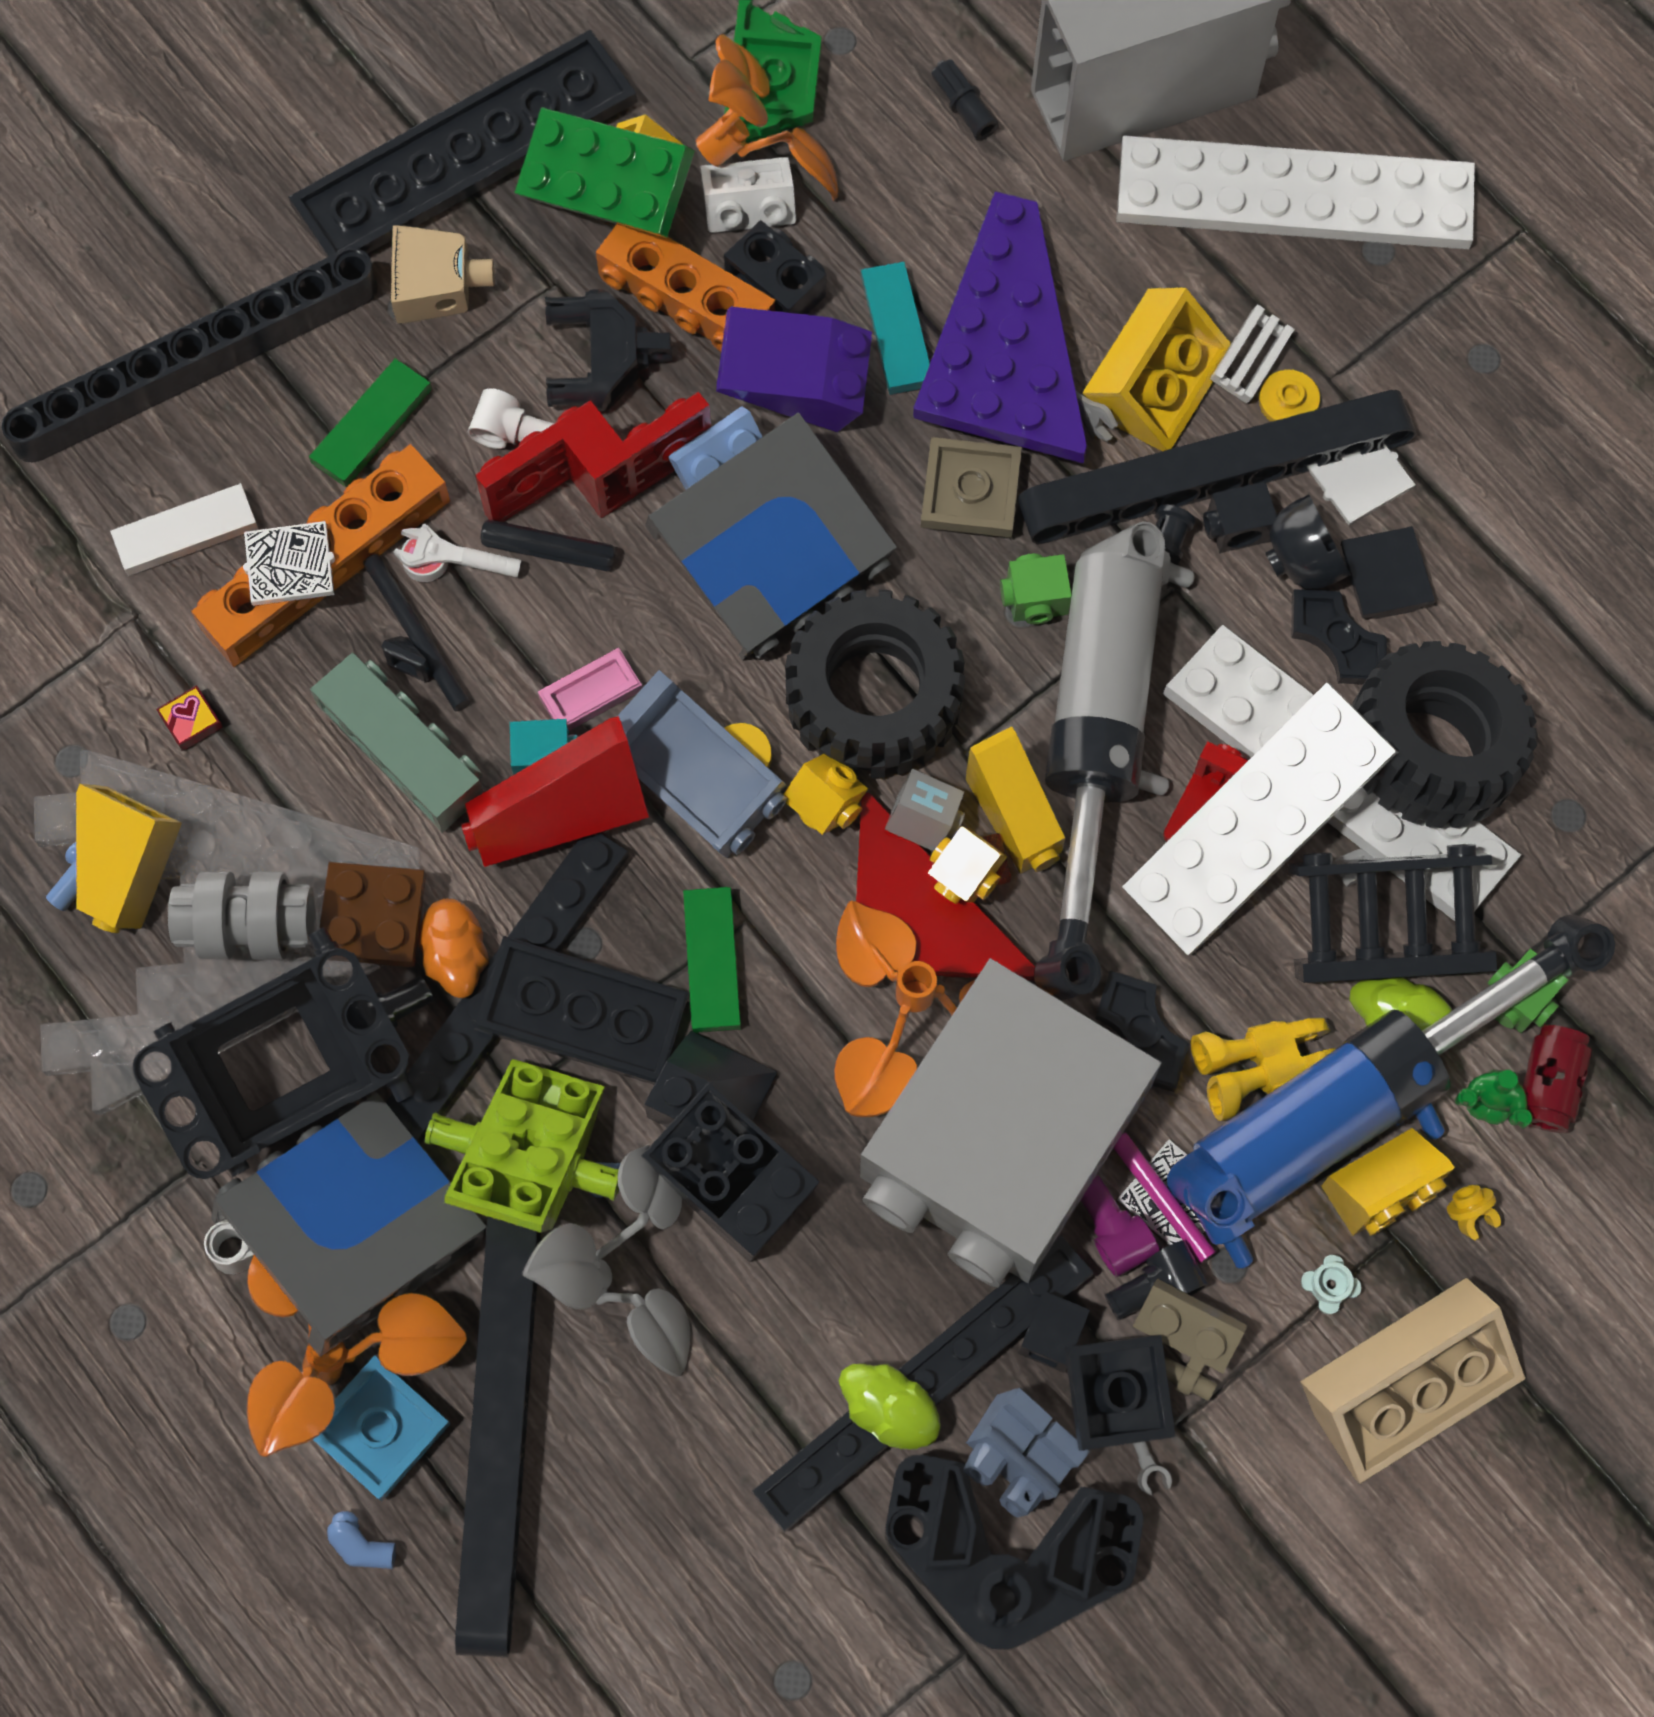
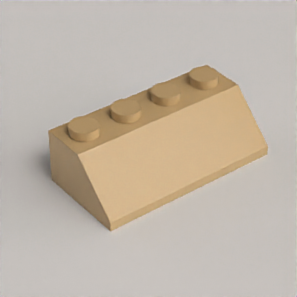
M1465 1278L1300 1382L1316 1420L1353 1477L1360 1484L1525 1379L1500 1306L1469 1279Z

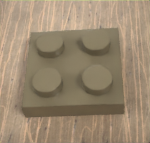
M931 437L920 528L1011 538L1022 447Z

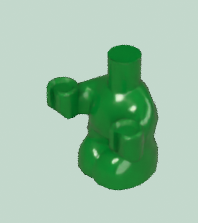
M1491 1070L1477 1076L1455 1098V1103L1458 1106H1466L1471 1116L1477 1120H1484L1489 1124L1499 1125L1509 1118L1511 1125H1518L1520 1128L1525 1129L1532 1122V1114L1527 1110L1526 1093L1518 1082L1516 1073L1512 1070Z

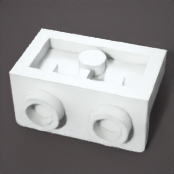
M788 157L725 163L719 167L713 165L701 166L709 232L751 229L760 220L769 227L790 225L796 222L794 186Z

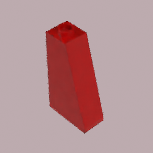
M619 716L609 718L465 803L470 822L461 824L469 852L478 849L483 865L486 867L649 818L629 743Z

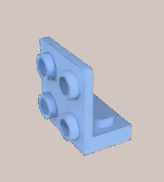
M741 406L673 452L668 458L686 490L763 436L751 412Z

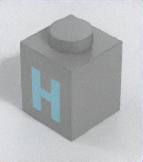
M912 769L896 797L885 830L934 851L946 836L953 839L958 832L965 816L964 812L958 810L964 791Z

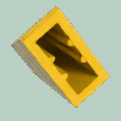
M1011 726L970 747L965 780L1019 873L1022 874L1031 868L1035 872H1039L1055 864L1060 859L1059 854L1062 853L1065 836L1013 727Z
M79 784L76 792L77 909L93 917L92 924L107 932L120 933L121 928L142 929L182 823L107 786Z

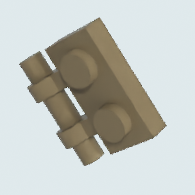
M1156 1279L1132 1327L1149 1336L1161 1335L1162 1344L1165 1343L1190 1356L1186 1366L1164 1356L1167 1379L1176 1384L1175 1390L1186 1396L1193 1393L1209 1401L1217 1383L1200 1375L1204 1365L1222 1374L1224 1373L1245 1333L1247 1325Z

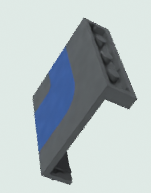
M799 412L651 513L645 524V527L655 541L661 537L740 644L742 650L739 656L742 660L753 653L758 659L765 656L780 644L776 638L778 635L790 627L795 633L805 627V620L822 604L836 597H840L843 601L851 595V592L855 591L851 584L862 576L866 575L870 581L891 566L888 558L897 548Z
M378 1093L364 1102L360 1101V1099L353 1103L350 1102L338 1113V1119L324 1128L321 1125L310 1128L298 1139L297 1146L284 1154L281 1151L272 1153L257 1166V1172L243 1181L240 1178L229 1181L219 1189V1193L215 1195L216 1199H214L212 1221L217 1224L224 1218L227 1219L312 1327L308 1343L319 1357L376 1319L386 1303L397 1296L413 1293L480 1246L486 1230L485 1224L475 1212L444 1203L445 1194L451 1184L450 1181Z

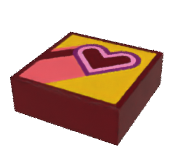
M197 685L156 709L182 751L223 728Z

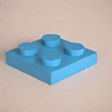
M374 1355L334 1400V1414L329 1426L313 1440L382 1502L450 1426V1422L401 1378L386 1370Z

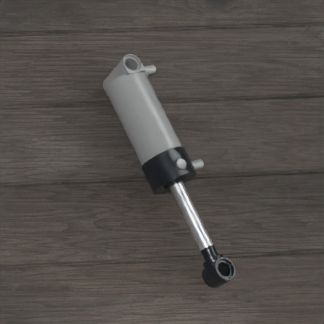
M1145 521L1136 523L1086 549L1076 562L1056 717L1050 736L1045 785L1054 792L1076 800L1058 939L1050 942L1048 955L1039 960L1034 971L1036 986L1060 1001L1092 992L1098 986L1101 978V966L1097 957L1092 952V947L1086 944L1104 803L1131 800L1138 795L1139 789L1159 796L1164 795L1169 789L1167 778L1141 770L1145 745L1144 726L1161 589L1168 582L1187 588L1194 581V573L1192 570L1170 563V555L1165 551V540L1162 532L1154 524Z

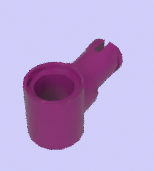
M1097 1175L1082 1197L1081 1202L1096 1226L1094 1230L1097 1238L1094 1239L1096 1249L1109 1271L1117 1278L1159 1252V1247L1143 1219L1139 1215L1131 1217L1127 1210L1121 1211L1100 1176Z

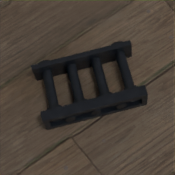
M1476 844L1447 845V854L1332 861V853L1303 854V863H1289L1290 873L1293 875L1309 876L1312 950L1307 951L1308 958L1294 959L1295 978L1303 983L1497 971L1496 951L1481 947V941L1475 938L1472 866L1492 865V855L1477 852ZM1453 867L1456 941H1451V949L1433 950V943H1428L1424 869ZM1405 870L1408 944H1403V952L1385 953V946H1380L1376 872ZM1357 873L1360 947L1355 948L1356 955L1337 956V949H1332L1328 875Z

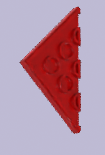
M866 792L861 799L862 810L860 815L856 902L875 910L890 913L905 922L911 928L916 940V951L913 961L927 963L934 969L936 976L977 978L991 958L1025 980L1035 981L1034 971L1036 967L975 903L966 902L961 898L955 904L934 889L938 880L928 874L934 865L929 860L930 856L919 844L885 830L890 814L869 792Z

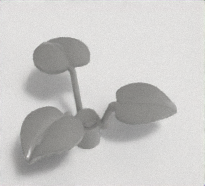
M647 1144L629 1152L622 1160L618 1171V1186L621 1196L631 1210L640 1213L637 1220L597 1251L592 1236L584 1228L570 1223L561 1225L552 1230L538 1244L523 1271V1276L543 1286L562 1304L573 1309H587L595 1303L598 1305L607 1302L633 1304L636 1308L629 1313L627 1326L634 1344L656 1367L671 1376L678 1377L685 1370L690 1347L689 1319L682 1304L671 1293L659 1288L649 1291L644 1299L639 1294L608 1292L607 1289L612 1282V1272L609 1265L602 1260L603 1257L642 1229L648 1220L656 1227L665 1229L670 1227L680 1214L682 1197L641 1157L650 1147Z

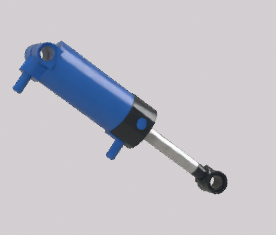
M1565 915L1552 924L1548 932V938L1544 941L1543 951L1423 1031L1401 1011L1390 1010L1346 1039L1342 1046L1194 1143V1151L1171 1167L1167 1175L1168 1189L1177 1200L1196 1212L1200 1223L1213 1244H1224L1237 1268L1243 1269L1250 1266L1254 1258L1241 1235L1254 1227L1252 1222L1254 1218L1394 1124L1400 1125L1413 1115H1416L1428 1139L1440 1138L1444 1134L1445 1128L1432 1102L1447 1093L1451 1086L1448 1073L1439 1055L1560 974L1571 977L1581 969L1597 971L1604 968L1611 961L1615 951L1613 934L1607 927L1577 915ZM1584 936V942L1581 948L1578 950V944L1581 938Z

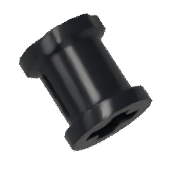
M1160 505L1155 512L1157 520L1155 526L1162 532L1165 540V551L1170 555V563L1178 565L1183 556L1181 547L1187 532L1194 528L1196 519L1191 513L1180 507Z

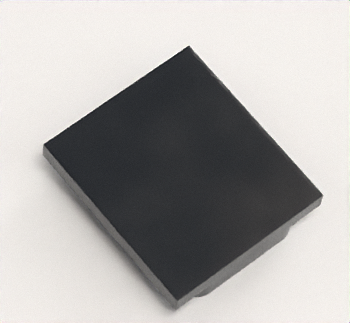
M1413 526L1341 541L1340 545L1347 568L1351 574L1350 579L1362 619L1369 617L1380 619L1414 612L1420 607L1434 604V595Z

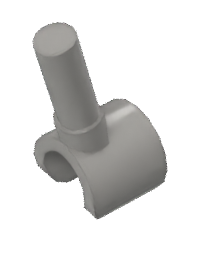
M1146 1442L1133 1443L1141 1466L1137 1478L1140 1489L1146 1494L1152 1495L1147 1485V1477L1151 1472L1158 1471L1162 1476L1165 1488L1169 1490L1172 1480L1168 1470L1156 1465Z

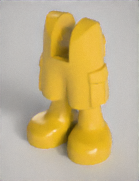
M1307 1018L1288 1023L1272 1021L1247 1028L1245 1038L1237 1040L1222 1039L1210 1032L1193 1035L1191 1038L1192 1056L1198 1071L1202 1075L1221 1071L1231 1064L1250 1059L1257 1064L1256 1067L1226 1072L1212 1076L1209 1079L1207 1098L1215 1118L1218 1121L1232 1119L1239 1112L1242 1099L1250 1092L1260 1088L1266 1094H1269L1336 1050L1337 1048H1332L1303 1057L1300 1056L1298 1044L1312 1041L1330 1032L1325 1018Z

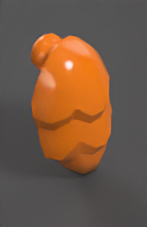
M441 899L434 902L426 910L420 924L418 945L423 953V967L426 976L438 981L445 991L453 997L465 998L473 994L478 985L480 974L489 964L488 952L483 943V931L473 912L464 903L455 899Z

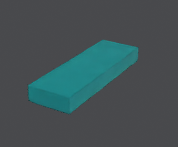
M905 262L861 269L862 285L889 395L921 389L930 363Z

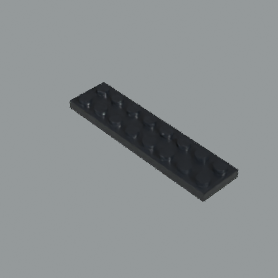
M591 29L288 196L292 208L326 258L348 248H358L368 254L393 240V226L416 227L523 167L541 107L601 123L637 103V94Z

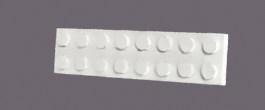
M1123 136L1116 222L1470 249L1473 241L1475 163Z
M1224 625L1213 634L1166 685L1163 692L1167 698L1226 744L1241 752L1248 761L1314 696ZM1363 787L1328 821L1330 825L1373 858L1447 854V845L1476 844L1477 852L1492 855V865L1472 866L1474 912L1521 856L1520 853L1478 821L1472 820L1468 826L1457 828L1451 827L1449 822L1443 828L1426 826V821L1419 819L1416 823H1412L1402 819V813L1393 808L1387 811L1378 804L1380 798L1373 792L1368 795ZM1453 867L1424 869L1426 899L1455 921ZM1405 870L1391 871L1405 882Z

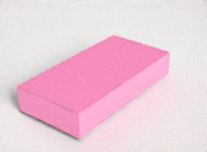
M617 648L538 691V695L552 719H567L570 731L638 694L642 689V684L620 648Z

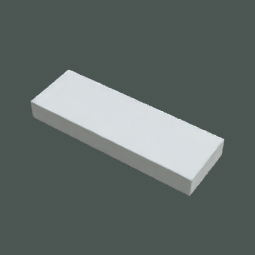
M241 484L116 528L110 532L127 576L259 528Z

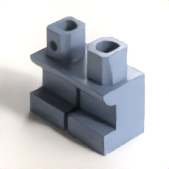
M1020 1388L996 1395L966 1442L973 1451L964 1467V1472L976 1483L983 1486L991 1485L999 1473L1008 1480L1010 1484L999 1500L1001 1505L1017 1518L1028 1515L1041 1501L1056 1498L1060 1490L1058 1486L1072 1468L1079 1467L1090 1452L1088 1450L1079 1451L1077 1440L1057 1421L1050 1423L1052 1417Z

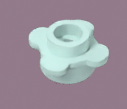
M1337 1255L1326 1256L1323 1260V1265L1315 1271L1305 1272L1301 1278L1302 1288L1305 1291L1312 1292L1319 1301V1310L1325 1314L1336 1313L1339 1310L1340 1303L1347 1298H1356L1361 1291L1360 1281L1357 1278H1353L1350 1270L1344 1265L1342 1258ZM1328 1280L1335 1282L1336 1286L1334 1289L1327 1287L1326 1283Z

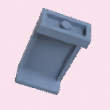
M660 670L619 713L618 716L629 743L638 778L724 857L728 858L733 852L738 855L744 851L755 837L754 828L764 817L767 819L773 818L785 805L787 797L783 794L788 785Z

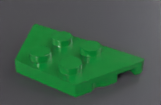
M739 0L734 42L741 45L756 58L763 67L770 85V92L765 98H761L756 94L766 109L768 116L767 124L762 128L757 127L743 117H740L749 130V137L745 140L746 143H750L813 122L822 36L806 27L794 25L789 18L776 11L772 15L753 5V0ZM725 106L726 113L729 110V108Z

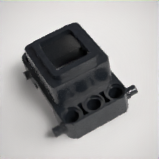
M326 926L307 935L315 949L314 954L316 957L178 1030H175L172 1022L154 1030L153 1033L157 1041L145 1046L135 1056L132 1067L134 1077L183 1168L191 1176L198 1179H209L228 1170L231 1176L234 1177L249 1169L250 1166L246 1160L260 1153L262 1149L345 1104L353 1103L384 1085L386 1088H390L397 1102L415 1094L407 1079L409 1075L405 1070L409 1054L355 953L341 949L336 940L333 941ZM343 956L350 961L353 968L352 976L345 984L333 985L324 978L323 966L330 957ZM366 1000L375 1007L376 1018L369 1027L359 1029L353 1027L348 1022L346 1016L347 1009L354 1001ZM296 1006L330 1070L256 1110H251L248 1108L225 1066L218 1049L221 1045ZM382 1044H390L399 1052V1063L396 1068L389 1072L376 1070L370 1062L371 1053L377 1046ZM161 1052L170 1059L171 1072L167 1078L153 1080L145 1074L143 1062L149 1053ZM180 1096L192 1101L196 1111L195 1117L190 1123L177 1124L169 1118L167 1105L172 1098ZM201 1141L213 1143L219 1150L220 1157L218 1163L210 1168L197 1166L192 1161V1147Z

